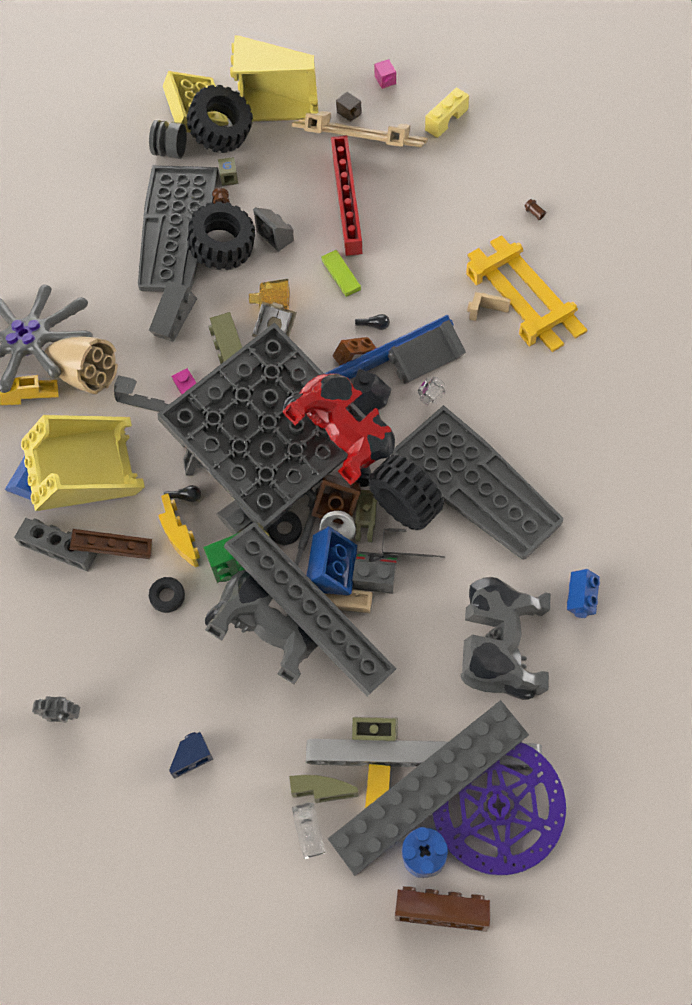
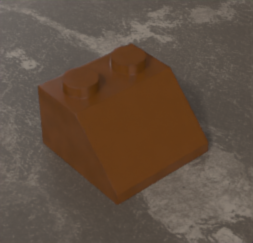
M328 474L320 481L311 516L322 519L329 512L342 511L352 517L361 493L360 483L354 482L350 485L345 479ZM336 518L332 521L341 525L344 523L343 520L339 518Z

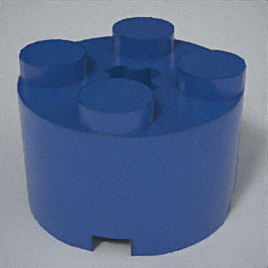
M420 827L407 835L402 846V859L406 869L412 875L418 878L433 877L439 874L445 866L448 850L441 834L431 828ZM428 849L429 857L427 855L421 857L420 850Z

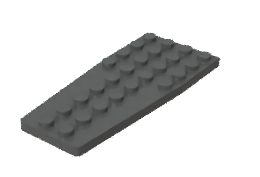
M152 165L144 206L138 287L140 291L164 292L168 281L187 286L190 290L192 289L199 262L197 258L192 256L188 248L189 220L192 218V214L196 210L198 211L199 207L206 206L207 203H213L212 192L216 189L218 167Z
M444 405L399 443L390 455L404 456L407 460L413 461L417 466L419 465L430 476L432 481L437 484V488L441 491V496L447 504L523 560L529 557L563 523V517L486 440Z

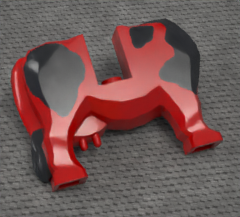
M340 374L318 375L310 380L299 394L290 396L285 400L282 412L295 426L307 414L316 426L325 428L330 439L348 454L338 472L352 485L361 476L360 469L368 468L377 460L388 458L393 453L395 435L392 429L381 420L377 408L360 422L347 411V408L362 394L361 391L353 387L347 377Z

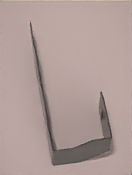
M118 375L114 384L116 402L158 412L169 405L160 399H148V397L134 394V396L128 395L133 393L137 381L133 378Z
M397 528L384 529V532H383V543H382V553H383V554H398V555H408V556H424V557H440V558H445V556L429 555V554L383 552L384 533H385V531H390V532H407L406 529H397Z

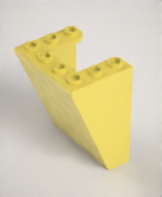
M235 35L234 43L231 44L232 54L234 53V55H231V65L233 67H230L231 78H234V81H238L240 96L244 97L247 100L246 104L250 105V112L253 114L252 121L299 120L305 118L306 113H318L314 55Z
M43 415L21 441V447L25 452L24 464L29 474L28 484L31 486L32 491L31 502L34 504L35 511L134 496L144 489L143 478H137V473H132L126 441L130 437L125 435L124 429L132 426L130 417Z

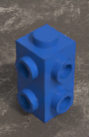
M589 569L571 572L567 610L575 614L576 617L586 618L589 615L596 614L600 576Z

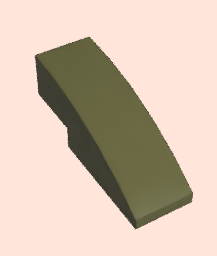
M319 775L289 776L293 798L314 795L315 803L359 797L357 787L341 780Z

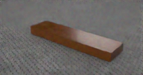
M72 529L70 550L150 559L152 539Z

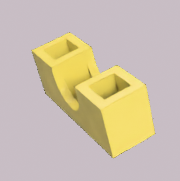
M456 87L425 116V131L437 138L448 129V123L452 116L459 119L468 110L469 94Z

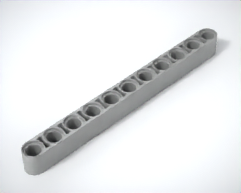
M309 739L306 744V763L311 765L369 766V764L391 767H418L448 742ZM525 743L542 754V745ZM504 755L499 759L501 765L510 769L532 770L529 765L512 756Z

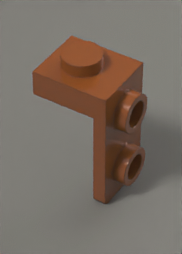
M368 337L341 340L332 356L341 366L351 361L354 355L368 353L376 349V347Z

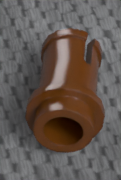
M529 199L524 205L525 210L531 212L538 220L543 219L547 213L537 204L536 200Z

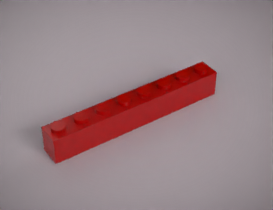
M347 135L331 137L345 256L363 254L362 236Z

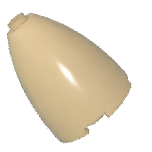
M70 337L52 343L44 351L61 369L62 372L59 377L63 381L91 394H98L104 387L108 389L117 373L118 364H115L116 349L111 342L104 339Z

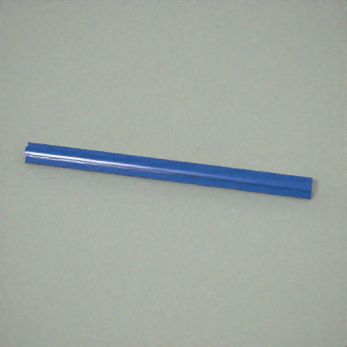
M445 315L324 374H340L350 380L356 377L358 369L368 371L389 361L388 351L391 347L400 346L439 327L447 320H450L454 326L453 321L449 318V315Z

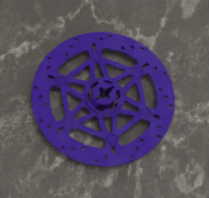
M522 742L506 755L517 758L532 768V772L529 775L525 776L501 765L500 760H498L485 771L488 774L487 788L477 787L470 783L458 793L462 815V824L459 827L454 828L451 822L449 801L433 813L436 830L444 838L447 849L463 864L482 873L511 875L534 867L553 850L564 828L566 798L560 778L553 766L541 753ZM493 770L497 771L500 785L492 786ZM502 771L519 777L520 781L506 786ZM543 772V775L537 777V774ZM525 783L527 787L516 797L512 789ZM539 783L544 784L548 796L549 814L547 819L538 816L535 786ZM470 789L481 792L480 800L473 798L466 793V790ZM501 790L507 792V796L510 798V800L512 799L514 803V808H511L510 811L511 815L506 820L505 815L510 810V802L506 796L502 795ZM491 791L492 796L489 798L487 802L488 811L495 816L496 821L489 818L490 815L487 811H484L483 803L486 802V799L488 798L486 795ZM528 792L531 793L533 812L528 811L519 804ZM497 794L500 802L505 804V807L501 808L500 816L497 809L492 806V804L496 803ZM465 798L478 806V809L470 818H466ZM518 810L529 816L531 821L516 819ZM481 814L485 821L471 827V822ZM511 822L525 825L526 829L510 839ZM491 824L495 840L477 833V830ZM499 825L506 826L505 841L503 842L497 829ZM544 826L550 827V830L545 829ZM535 829L541 833L539 839L530 848L517 855L511 854L510 846L531 830ZM460 834L457 839H454L455 835ZM472 835L497 847L498 856L491 857L481 854L469 847L464 842V839ZM504 856L507 857V862H506V863H504V859H503Z

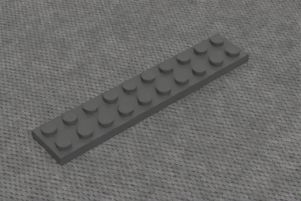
M255 522L225 543L224 548L367 697L397 669Z
M500 700L328 838L329 842L353 875L356 876L521 743L529 734Z

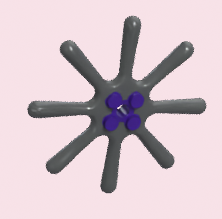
M44 284L40 286L30 314L23 319H16L6 303L0 298V315L9 324L8 328L0 331V342H2L0 345V358L7 354L12 355L0 379V392L7 393L11 390L22 358L31 354L35 355L51 378H57L61 375V369L42 350V347L48 342H56L70 337H93V334L86 330L69 332L49 331L57 323H61L64 319L84 310L88 306V301L85 298L79 297L63 309L44 319H39L52 291L49 285Z

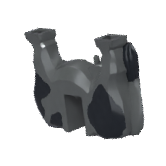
M246 570L238 571L226 584L219 603L207 613L205 617V625L207 626L205 631L220 640L224 639L230 623L235 628L242 629L243 633L254 631L266 643L284 650V656L280 663L281 669L277 674L295 684L301 675L299 664L308 658L318 645L288 614L285 616L278 609L269 606L273 598Z
M486 577L473 582L469 588L470 604L466 607L465 621L495 628L489 631L485 637L472 634L464 640L462 673L460 674L462 681L473 689L483 692L505 693L522 700H529L534 698L535 694L541 695L548 691L549 672L531 673L526 671L527 666L521 664V660L526 661L527 657L521 656L518 646L522 635L519 616H533L535 614L543 616L549 612L551 594L545 592L538 597H533L527 593L518 592L495 577Z

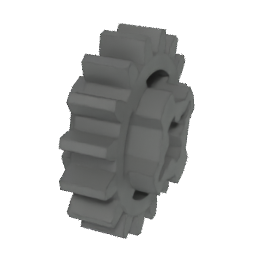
M46 696L45 700H35L32 712L48 722L66 723L68 719H78L80 707L65 697Z

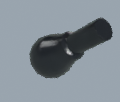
M379 314L368 319H355V326H369L378 330H384L390 325L389 317L385 314Z
M195 485L187 486L178 491L164 492V495L169 494L170 499L178 498L188 502L198 501L201 497L200 488Z

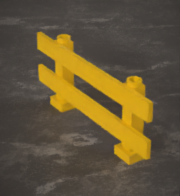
M501 235L490 241V244L497 251L491 256L487 257L480 248L467 254L471 261L467 263L466 275L476 286L482 283L483 276H485L504 298L510 299V305L524 320L520 324L519 335L529 347L536 343L537 336L551 352L564 346V342L551 329L560 323L565 326L575 339L587 332L586 327L574 315L578 311L577 305L569 301L564 304L520 256V253L523 252V246L519 242L509 244ZM508 263L551 312L540 317L497 268Z

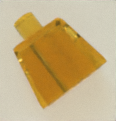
M288 279L260 283L259 293H249V304H259V308H261L262 302L269 304L275 302L283 305L284 309L289 310L290 288Z

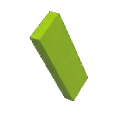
M337 250L321 256L322 262L345 297L361 290V285Z

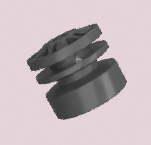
M154 120L149 133L151 154L162 157L167 154L169 158L182 159L187 145L185 124L177 122L169 124L167 121Z

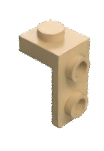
M475 292L473 301L468 303L467 312H470L469 320H477L480 307L508 312L510 299Z

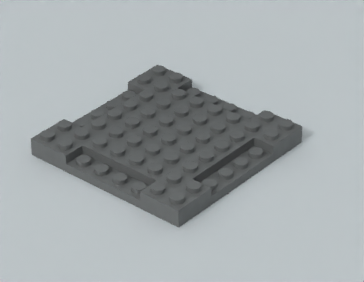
M275 322L157 414L158 421L183 447H186L236 500V504L263 531L290 510L295 502L343 463L348 456L343 449L330 439L325 428L316 426L307 414L295 426L282 412L284 410L283 404L288 397L299 394L310 380L324 373ZM354 403L347 408V411L358 422L366 417Z

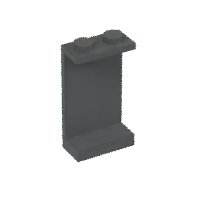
M447 320L439 327L400 346L391 347L388 351V357L390 362L395 364L399 379L403 380L404 384L463 356L466 351L450 320Z

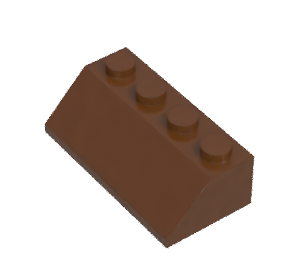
M403 886L402 890L398 889L395 921L487 932L490 927V900H485V896L471 894V898L462 897V893L448 892V895L439 894L438 890L434 889L416 892L415 887Z

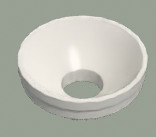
M329 512L324 515L320 522L319 531L330 526L349 540L355 534L354 520L345 512ZM336 518L342 519L344 523L340 526H336L332 523V521Z

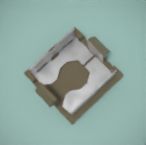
M262 302L252 337L258 336L274 322L290 337L297 312L284 309L283 305L275 302L272 304Z

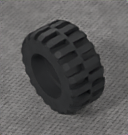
M209 85L207 88L200 89V92L195 94L187 114V126L191 130L190 134L193 138H196V142L199 145H204V148L207 150L212 149V152L221 151V153H227L228 150L232 152L239 148L245 141L253 123V114L250 112V105L246 104L247 100L241 97L238 91H233L228 86L225 88L223 85H217V87ZM217 111L229 118L232 126L222 127L215 124L209 118L207 112Z
M217 201L215 204L211 202L207 203L206 206L199 207L198 211L196 210L192 214V218L189 220L187 241L192 256L197 258L198 262L206 264L208 268L214 267L216 270H221V268L230 270L231 267H239L241 263H245L248 257H250L254 245L255 226L251 217H248L244 210L241 211L239 206H232L228 202L224 204L222 201ZM222 230L232 234L235 239L220 242L210 238L207 234L211 231Z
M389 456L369 476V489L374 494L373 496L379 502V505L397 522H400L405 527H409V529H424L443 509L444 498L441 496L442 493L437 488V484L432 481L430 476L419 465L417 466L413 461L407 460L404 456Z

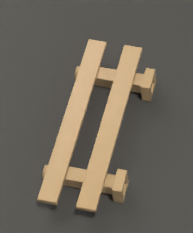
M320 111L316 114L306 113L305 118L292 123V127L304 128V131L322 133L323 131L384 141L388 145L400 147L404 145L423 147L428 142V138L410 136V125L400 124L397 127L388 126V132L330 123L331 112Z

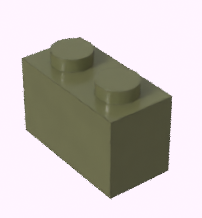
M352 718V740L396 741L398 739V718Z

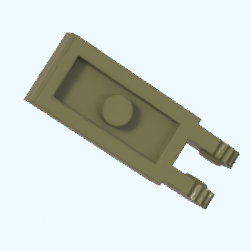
M361 490L357 501L355 519L356 542H360L362 536L361 528H369L367 540L368 542L373 541L377 500L370 490Z

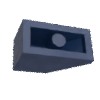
M192 732L186 735L184 740L180 741L169 769L174 779L213 760L201 732Z

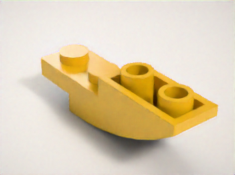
M38 375L16 377L9 392H0V405L21 404V399L59 397L57 380H38Z
M169 494L162 495L165 513L158 516L163 529L179 555L192 566L198 567L197 559H200L198 548H193L192 542H195L192 530L188 531L186 524L182 525L180 516L176 517L175 511L178 508L175 499L171 500Z

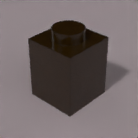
M346 92L336 100V111L351 122L362 113L361 100Z

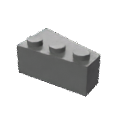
M168 281L149 331L154 336L174 342L198 298L187 286Z

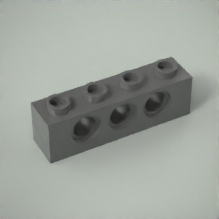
M25 518L14 536L20 546L87 572L98 554L78 550L71 552L72 532H62L58 527L54 525L49 527L35 518L33 520Z

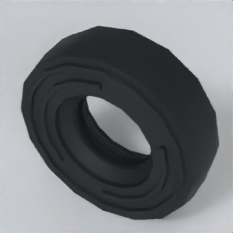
M287 511L267 528L268 535L277 544L290 545L296 542L301 535V520L292 511ZM281 522H289L292 525V530L289 533L282 534L278 532L277 527Z
M163 577L157 579L151 585L148 597L151 605L156 610L162 613H170L181 607L184 602L185 591L183 585L177 579ZM170 588L174 591V597L170 601H162L159 598L160 592L163 589Z

